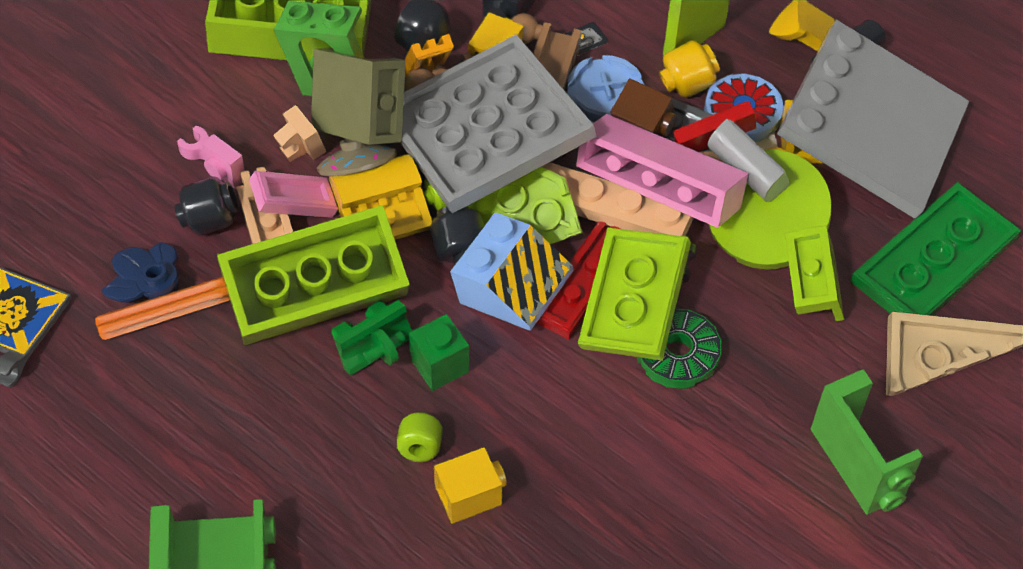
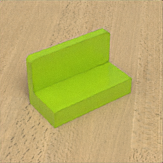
M827 225L785 233L794 304L797 314L832 309L836 321L844 320L834 249Z

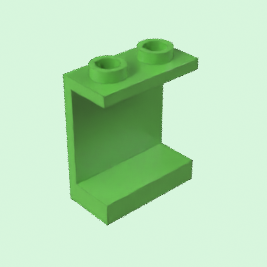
M862 369L824 386L810 430L865 514L868 515L879 509H882L883 512L891 511L906 500V493L910 484L916 478L915 473L923 456L916 449L888 463L885 462L859 423L873 384Z
M263 499L254 500V516L175 521L170 505L151 506L149 569H276L275 558H268V544L276 543L274 516H266Z

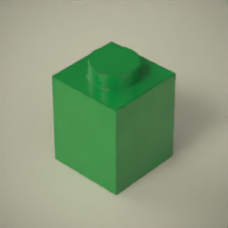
M447 314L409 333L410 359L432 391L469 373V344Z

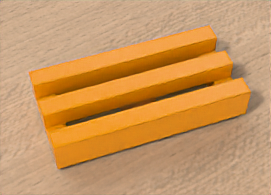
M450 34L443 35L437 45L434 38L427 40L423 49H421L420 43L411 45L405 58V77L415 69L426 68L432 71L435 70L436 65H444L454 47Z

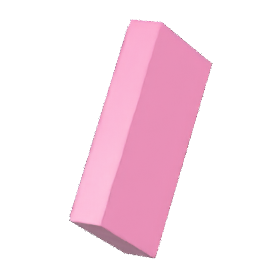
M254 171L249 179L259 212L332 218L338 210L328 177Z

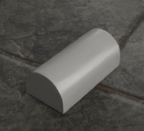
M726 119L711 135L708 147L724 163L749 173L747 184L764 201L769 202L775 199L790 185L785 170L731 119Z

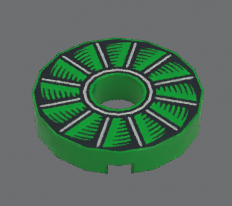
M675 309L663 361L636 358L638 363H641V366L646 370L645 374L652 381L667 388L687 389L713 376L721 358V339L716 327L704 316L687 309ZM679 342L686 345L690 351L685 355H675L668 350L667 346L671 343Z

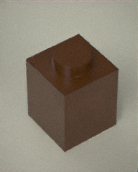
M631 78L627 81L610 111L613 117L656 135H664L666 137L672 131L677 119L671 97Z

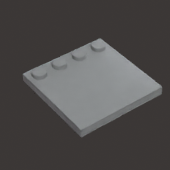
M836 19L829 28L777 135L916 219L926 206L969 100Z
M517 35L404 92L402 142L400 143L413 158L415 164L452 214L597 137L593 123Z

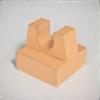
M296 105L283 113L287 124L273 136L281 146L280 149L289 162L306 153L314 161L327 152L317 130Z

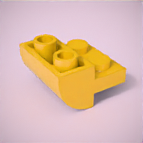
M409 154L396 157L383 165L362 172L342 176H329V182L341 217L383 205L395 240L430 230L432 219L421 188L422 180L416 164Z

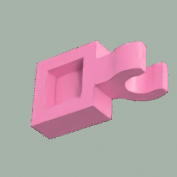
M195 126L192 129L194 138L198 141L197 143L188 144L181 138L177 141L180 154L189 160H205V169L211 176H216L225 182L228 181L234 189L243 183L240 172L245 171L242 155L215 134L209 137L203 128Z

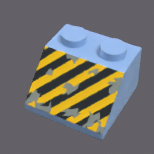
M495 212L450 272L460 304L531 331L574 270L573 265L531 225Z

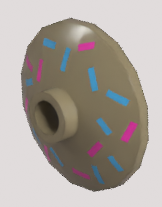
M344 139L340 142L341 150L325 158L318 165L317 170L323 176H342L358 173L389 162L395 158L397 151L393 146L385 144L368 145Z

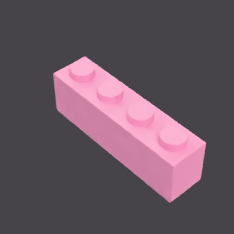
M609 114L604 115L593 123L597 137L579 146L577 167L627 189L634 190L643 196L717 228L741 209L749 173Z

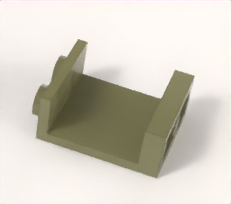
M333 48L314 49L311 124L313 127L321 132L368 145L402 142L406 60L397 58L365 59L335 52Z

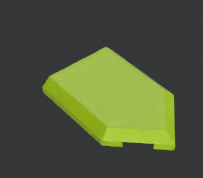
M542 166L468 205L469 208L480 212L484 226L496 212L531 225L550 244L583 233L566 178Z

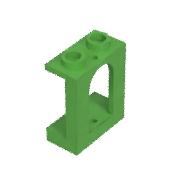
M288 1L274 28V32L302 95L312 96L313 56L308 61L301 40L307 37L317 38L329 44L335 52L364 58L353 31L362 13L361 7Z

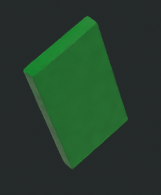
M957 182L852 274L850 282L890 314L892 312L934 316L1019 238L1022 230Z

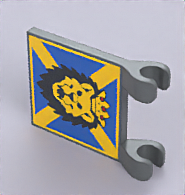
M0 267V352L5 353L0 357V384L6 387H13L19 380L26 361L72 298L71 294Z

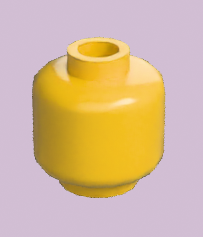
M692 40L664 55L663 65L665 69L660 71L659 74L669 93L676 90L681 97L688 98L714 85L716 73L720 71V67L707 43L701 45L699 42Z

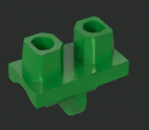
M379 300L368 307L365 313L366 319L354 326L351 322L344 321L332 328L331 333L344 370L350 376L379 358H382L388 365H392L399 360L396 348L409 341V333L413 331L407 320L406 307L401 301L397 300L388 305Z

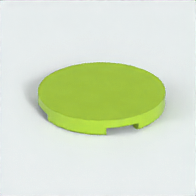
M772 149L764 151L785 170L790 185L775 199L766 202L746 183L741 209L718 228L709 224L714 240L726 253L735 258L737 262L752 268L768 270L789 266L785 233L827 225L828 229L831 220L830 192L820 172L811 163L796 154Z

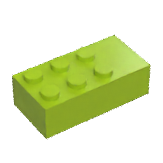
M210 0L205 21L208 52L287 60L274 32V28L288 1L361 7L362 13L353 31L364 56L371 0ZM307 37L301 40L308 61L314 55V49L332 48L329 44L317 38Z
M383 205L217 255L244 346L368 308L379 300L387 302L407 296L410 286Z

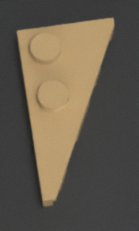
M892 312L888 316L886 396L900 394L1023 347V325Z

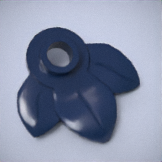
M159 242L148 252L137 247H130L117 252L112 258V265L118 276L102 289L103 295L110 300L128 303L142 296L153 299L177 291L179 273L175 267L178 259L176 250L170 244Z

